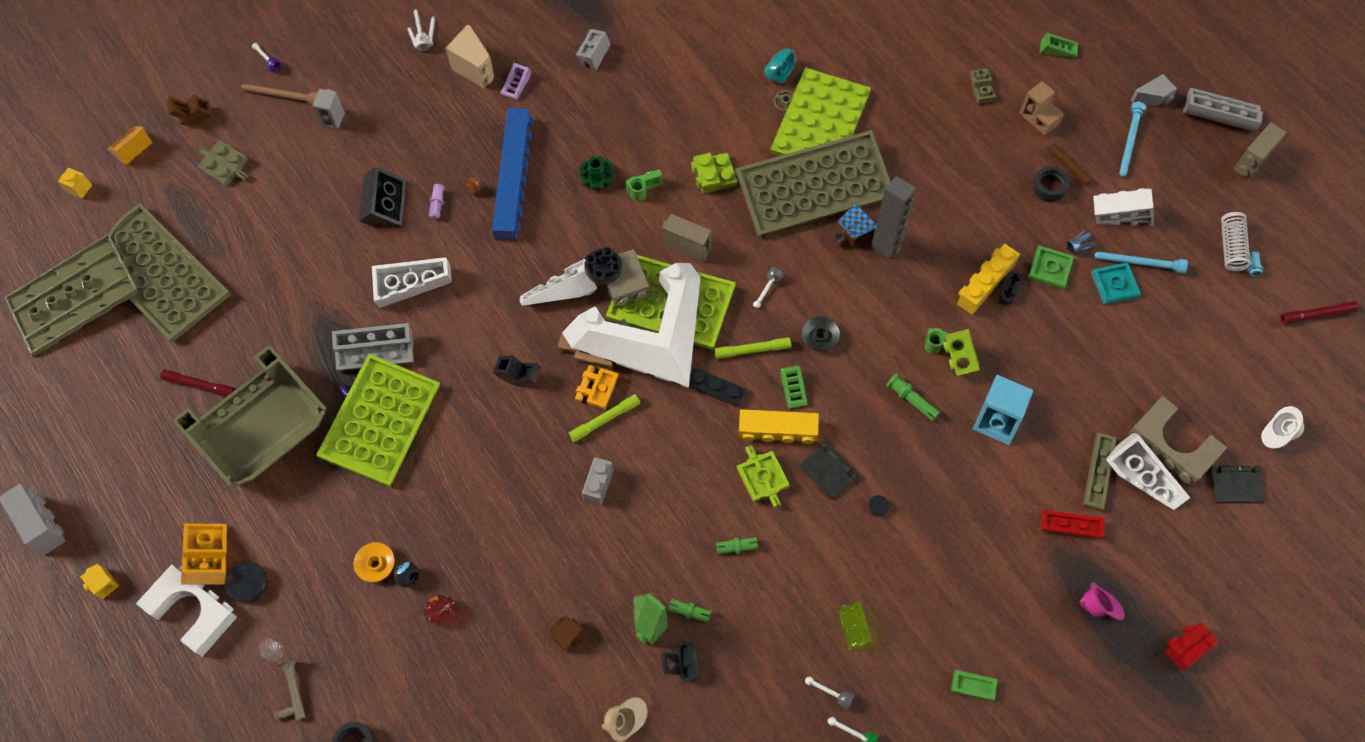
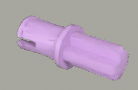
M440 184L433 185L432 198L429 200L431 204L429 217L434 220L439 219L441 206L444 204L442 200L444 186Z

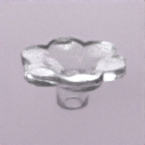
M266 638L264 642L258 645L260 657L263 660L273 664L282 657L281 646L277 641L273 642L271 638Z

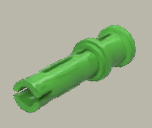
M898 373L894 374L886 384L887 388L890 387L899 394V398L908 400L931 421L939 415L940 411L912 389V385L904 382Z

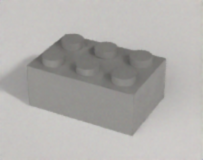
M20 483L0 496V502L25 545L42 555H46L66 542L62 536L64 534L63 529L53 521L55 516L50 509H46L44 505L46 500L40 493L36 494L31 487L26 488Z

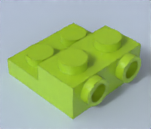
M707 153L693 157V162H691L692 172L697 174L696 184L698 188L701 187L703 194L737 186V179L728 153L715 156Z

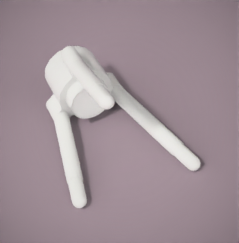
M414 10L418 34L415 38L411 28H408V32L414 43V48L419 51H426L433 45L432 37L435 18L432 17L428 37L425 33H422L418 11Z

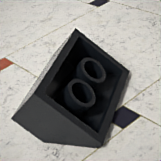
M376 166L364 174L359 222L374 228L401 227L406 179Z

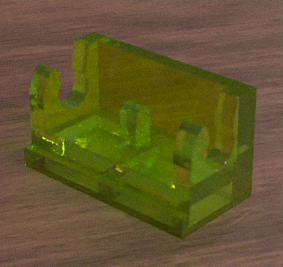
M861 601L854 602L851 606L843 605L838 612L849 651L870 646L872 640Z

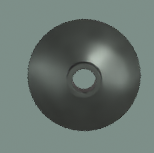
M813 317L803 326V341L809 348L815 351L830 350L839 341V327L828 317ZM817 335H822L824 338H818Z

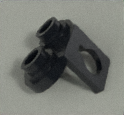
M681 641L677 646L676 654L661 653L664 674L680 675L681 679L686 683H693L697 680L700 670L693 642ZM668 658L675 662L673 669H670L667 665Z

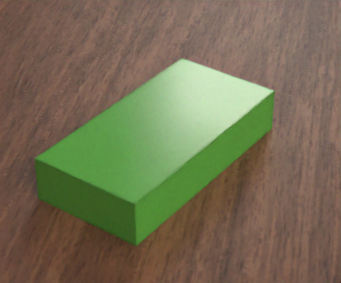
M955 670L951 692L993 702L995 700L997 679Z

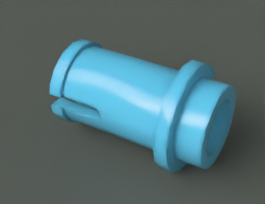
M1251 252L1249 256L1251 265L1247 271L1252 277L1262 275L1264 270L1261 266L1260 254L1258 252Z

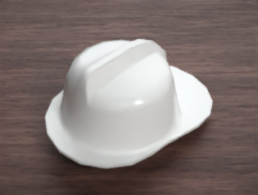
M1292 406L1279 410L1263 430L1262 442L1267 447L1274 449L1283 447L1291 440L1299 438L1304 431L1301 411Z

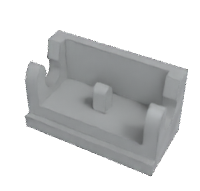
M590 29L576 54L584 67L589 63L592 70H597L610 46L606 32Z

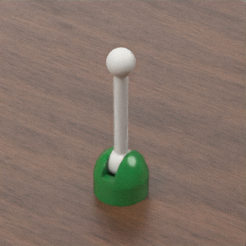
M834 717L828 719L829 725H835L859 737L861 742H877L879 736L875 733L866 732L862 735L837 722Z

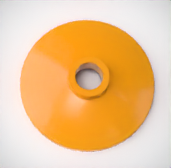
M374 542L366 544L356 553L353 566L355 573L360 579L374 583L382 581L390 575L394 568L395 558L388 546L383 543ZM378 561L379 565L377 567H373V563Z

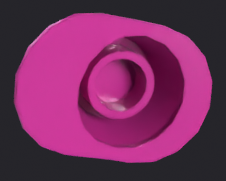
M1091 583V589L1079 601L1080 605L1094 617L1110 615L1117 620H1123L1125 617L1124 610L1117 599L1109 592L1100 588L1096 583Z

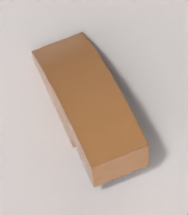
M561 334L558 344L559 355L574 358L577 366L588 368L591 365L596 370L603 368L613 372L611 360H603L591 356L590 353L572 349L563 334Z

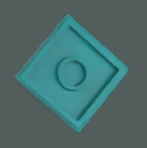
M1128 262L1094 269L1091 272L1104 305L1138 298L1141 295Z

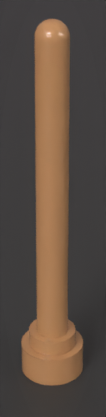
M248 84L241 86L243 91L307 101L311 106H313L317 96V92L302 94Z

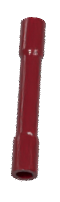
M1356 301L1310 310L1281 313L1280 321L1282 324H1289L1307 319L1354 313L1358 311V304Z
M163 369L160 374V379L163 381L194 387L227 397L236 390L235 387L189 377L167 369Z

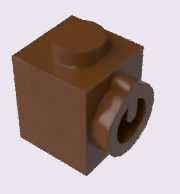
M562 617L552 626L550 630L552 634L550 636L555 643L568 653L573 646L577 647L584 639L582 637L584 632L581 629L583 625L575 618L571 620L569 617Z

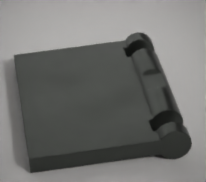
M824 442L799 467L832 500L859 475L855 472L850 477L848 474L853 468L833 448L829 449L826 453L824 449L829 444Z
M1250 465L1219 466V473H1216V466H1210L1209 471L1211 473L1215 503L1265 502L1259 465L1253 466L1254 473H1251Z

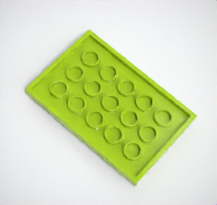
M805 68L770 149V153L782 156L852 136L871 88Z
M637 255L649 285L650 295L642 300L630 301L624 306L618 305L614 307L611 301L606 314V320L659 333L668 294L659 283L660 271L671 266V264ZM697 272L700 276V287L693 345L714 350L736 283Z
M368 354L316 455L317 458L391 487L440 387V383Z

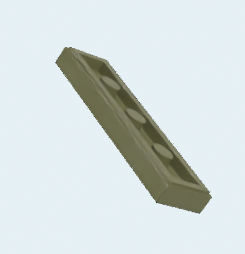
M1098 432L1095 436L1083 507L1101 512L1105 508L1112 469L1106 459L1115 449L1117 437Z

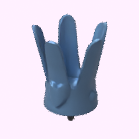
M1083 230L1074 239L1068 240L1066 242V250L1074 254L1079 250L1094 246L1095 243L1093 242L1080 245V243L1091 236V233L1079 237L1085 231Z

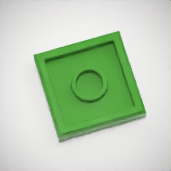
M1038 245L1028 279L1064 290L1074 256Z

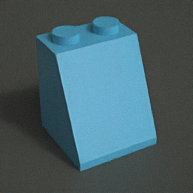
M996 375L973 430L1010 445L1024 417L1033 390Z

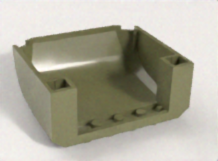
M270 345L254 356L262 370L207 413L198 418L190 408H187L172 420L229 487L253 481L320 426L326 411V407Z

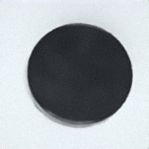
M610 247L594 250L585 257V274L592 282L597 284L613 283L620 277L622 272L621 258Z
M245 561L238 563L226 575L225 590L237 602H256L261 598L267 587L268 575L255 562Z

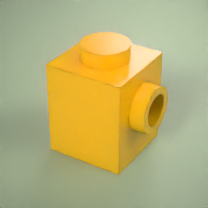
M69 167L58 180L67 193L81 199L92 186L83 173Z
M98 563L89 567L81 576V579L85 582L83 584L84 589L89 594L93 593L101 599H104L119 587L108 570Z

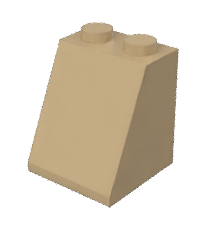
M467 25L446 47L452 70L485 88L494 78L490 56L472 28Z

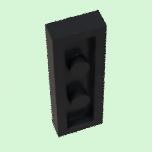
M693 367L690 373L689 388L739 407L746 388Z

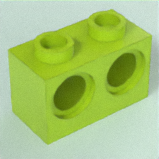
M969 329L946 335V341L943 343L946 353L950 352L951 359H949L951 370H955L957 376L980 370ZM955 341H961L963 342V346L955 347L953 343ZM960 359H967L969 362L966 365H961L958 361Z

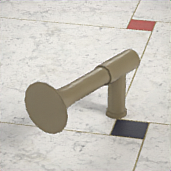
M299 659L284 661L276 665L281 667L286 674L293 705L292 707L275 711L274 717L276 721L294 714L296 721L306 718L294 673L295 663Z

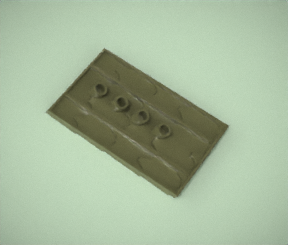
M108 233L4 298L32 357L56 345L61 339L80 330L85 324L111 311L113 307L130 299L138 290Z

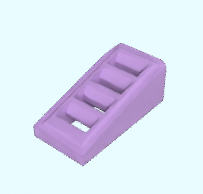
M514 63L503 86L501 95L517 100L532 73L530 68ZM511 84H514V85H517L518 87L515 88V87H512V86H510V85H511ZM508 89L516 91L515 94L507 92Z

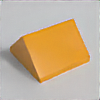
M135 126L107 150L124 165H127L152 144V141L141 126Z

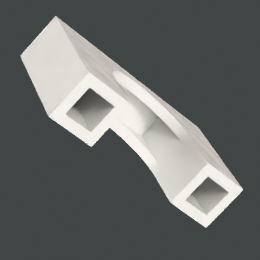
M171 565L136 604L150 616L159 620L177 600L186 596L198 597L201 604L200 616L180 641L203 657L237 617L232 613L234 609L226 602L220 604L217 601L219 596L211 590L208 592L202 589L205 586L204 584H181L182 567L180 566L177 569Z

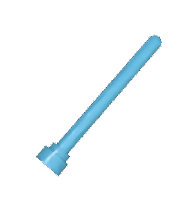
M1134 102L1131 107L1133 118L1119 172L1121 177L1127 175L1139 120L1146 111V104L1142 102Z
M1103 252L1095 253L1096 259L1173 269L1177 274H1185L1188 266V261L1185 259H1178L1172 262Z

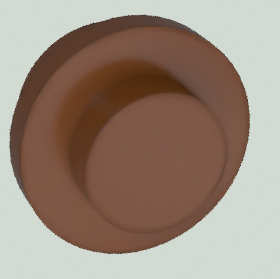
M471 177L464 181V187L468 193L477 195L480 192L481 183L476 178Z

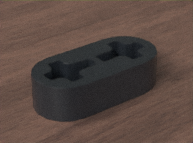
M1009 272L1004 280L998 297L999 301L1004 305L1013 304L1023 282V277L1019 272ZM1012 278L1016 279L1014 286L1010 285ZM1007 291H1011L1009 298H1006Z

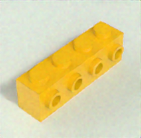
M1006 244L1000 249L997 247L991 255L992 259L990 261L986 260L981 266L980 273H975L971 277L968 287L964 285L958 293L960 298L957 305L973 315L1014 267L1020 253Z

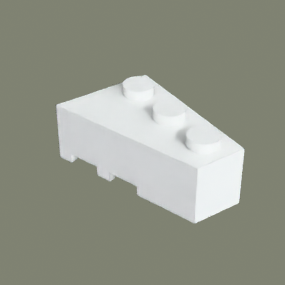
M1142 188L1136 191H1120L1113 194L1103 193L1093 196L1096 224L1120 225V222H1131V225H1137L1138 222L1148 223V226H1154L1151 189Z

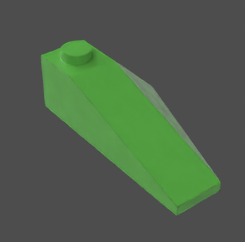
M650 593L634 597L636 637L643 644L649 643L652 646L668 628L666 607Z

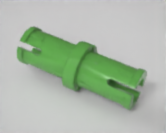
M734 538L732 541L716 542L717 554L733 552L740 554V551L758 550L757 538L739 540Z
M673 598L671 599L669 612L684 615L687 619L694 618L706 623L709 622L711 610L694 606V603L691 602L687 604Z

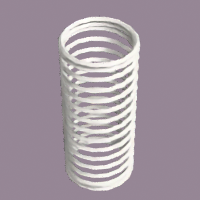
M1230 212L1221 218L1225 268L1230 271L1245 270L1251 265L1246 224L1247 218L1241 212ZM1236 215H1238V216H1243V217H1244V218H1238V217H1236V218H1230V219L1224 221V219H1226V218H1228V217H1230V216H1236ZM1233 219H1242V221H1233L1230 223H1226L1227 221ZM1246 245V246H1244V247H1233V248H1229L1230 246ZM1233 261H1244L1241 263H1232ZM1248 262V264H1246V265H1244V266H1237V267H1235V266H1230V265H1228V263H1229V264H1235V265H1237V264H1244V263Z

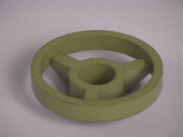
M788 90L778 92L774 97L775 107L780 111L787 112V106L790 105L794 93ZM776 98L781 100V104L784 105V109H781L777 106L775 101Z

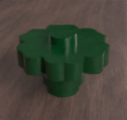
M592 156L589 161L584 160L579 167L580 181L584 187L590 186V189L593 191L602 190L604 186H610L615 179L614 165L610 160H604L602 156Z

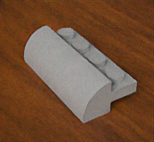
M1190 88L1188 91L1186 105L1183 109L1185 114L1253 132L1258 130L1262 122L1261 106Z
M409 323L332 331L337 371L361 369L368 354L396 365L414 363V340Z

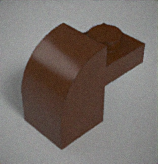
M193 95L187 102L173 97H169L166 100L169 115L177 117L181 125L191 126L202 123L212 115L209 101Z

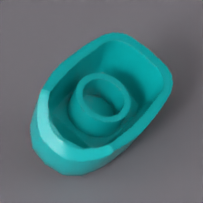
M785 48L771 58L770 63L764 70L767 79L783 83L788 78L795 65L794 50Z

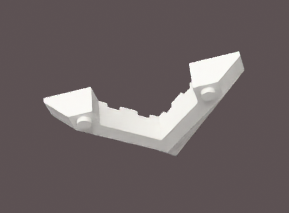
M675 263L660 271L659 283L668 294L659 333L606 322L597 308L593 307L578 315L562 334L574 350H581L590 353L591 356L603 360L608 359L616 362L618 365L645 374L649 373L654 375V377L668 382L673 381L689 388L700 276L691 263Z

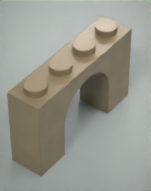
M1162 396L1131 429L1128 435L1132 433L1139 435L1167 469L1174 471L1183 482L1193 486L1227 447L1210 435L1196 451L1191 453H1180L1170 448L1163 438V427L1178 408Z

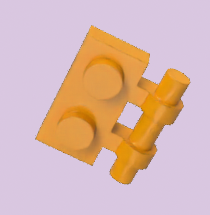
M589 365L587 371H584L582 375L581 385L577 387L575 400L582 402L583 397L587 396L588 405L605 410L619 374L600 368L598 374H595V367ZM593 381L594 385L592 389H589L588 385Z

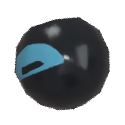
M411 562L399 564L394 571V580L400 587H412L420 578L419 568Z

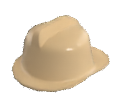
M633 697L620 706L612 707L605 715L602 728L616 742L625 741L644 725L647 718L645 702L640 698Z

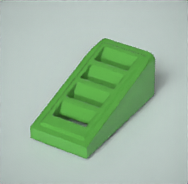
M1046 33L1040 42V53L1076 58L1078 55V43Z
M800 366L781 369L780 376L788 409L807 406ZM792 382H797V383H798V384H794V385H788V383H792ZM798 389H799V391H800V392H794V393H790V392H789V391L798 390ZM801 397V400L791 401V398Z

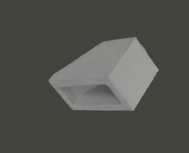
M1163 74L1136 89L1131 101L1133 103L1142 102L1146 105L1159 107L1164 103H1170L1174 99L1173 95L1177 88Z

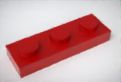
M1042 510L1041 531L1103 539L1104 518Z

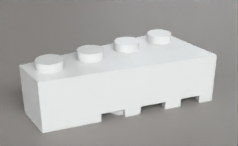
M447 257L372 266L374 302L378 308L452 283L451 267Z

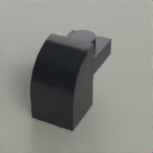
M499 356L493 373L507 383L526 387L527 384H536L541 366L538 363H522L514 356Z

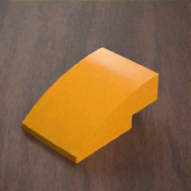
M184 523L181 584H225L227 524Z

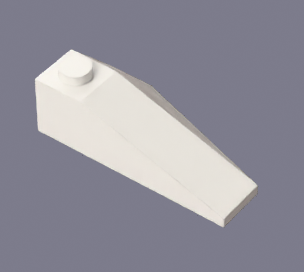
M585 259L564 269L565 273L557 277L554 275L549 278L550 280L545 286L543 284L538 285L520 296V303L523 306L576 298L583 295L589 296L597 289V283L592 282L586 276L584 270Z
M1132 433L1119 443L1106 459L1120 477L1173 510L1190 498L1142 438L1135 433Z

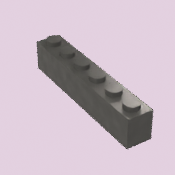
M897 176L885 188L871 248L888 259L893 254L896 255L902 247L900 244L904 239L903 234L907 229L905 225L910 219L908 215L913 208L911 205L916 198L914 196L916 188Z

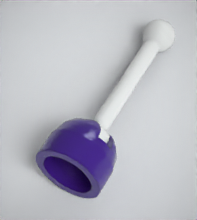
M257 43L252 44V48L257 50L267 60L266 67L272 73L278 72L281 69L282 64L277 58H269L259 48Z

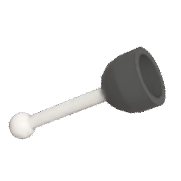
M770 268L767 274L769 282L758 300L753 303L755 308L761 306L760 302L771 284L778 283L782 279L784 274L779 269Z
M812 677L805 679L807 685H813L837 697L839 705L849 710L855 694L848 691L839 694L815 682Z

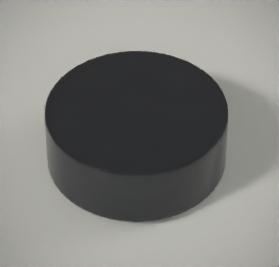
M881 495L873 496L868 503L869 512L874 516H883L889 508L888 500Z

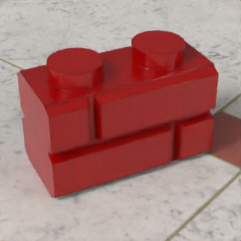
M1201 622L1195 626L1191 623L1182 630L1184 635L1181 638L1175 636L1167 643L1170 647L1165 650V653L1182 671L1189 668L1219 643L1217 638Z

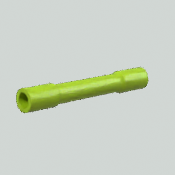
M788 337L740 346L715 348L716 359H723L750 353L791 349V340Z
M636 394L630 396L607 412L568 432L571 440L575 443L587 436L591 431L640 405V400Z

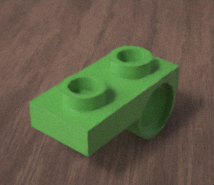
M660 169L626 180L627 192L634 201L644 200L646 190L663 185Z
M929 328L924 342L925 350L930 354H938L942 347L944 348L943 342L946 341V335L950 333L943 332L938 328ZM955 341L953 345L955 347H961L963 346V342Z

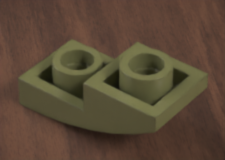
M988 69L970 71L971 82L978 104L995 102L996 95L991 86L992 78Z

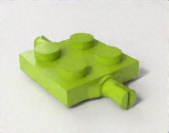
M752 445L746 447L745 450L749 459L745 463L738 465L736 469L753 503L764 498H770L774 508L780 506L781 503L776 494L789 488L790 484L773 451L756 455Z

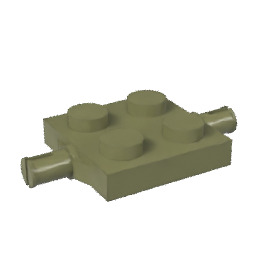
M220 140L210 151L202 146L199 147L198 153L205 156L197 166L200 171L225 186L237 176L244 181L248 179L249 175L242 171L248 158Z

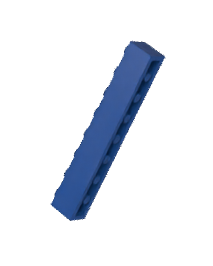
M508 108L492 228L495 240H517V234H520L521 231L519 218H522L523 210L520 206L521 202H524V191H522L523 187H526V176H524V173L528 171L526 156L530 155L528 141L531 142L532 134L530 127H533V116H530L529 109Z

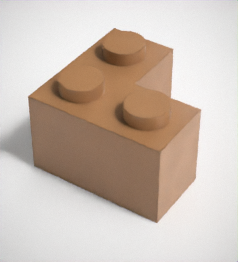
M1042 81L1027 92L1019 114L1043 135H1046L1060 124L1064 114L1051 103L1055 92Z

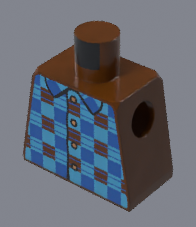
M855 203L836 222L835 231L837 234L832 237V240L837 246L846 242L853 248L874 237L876 223Z

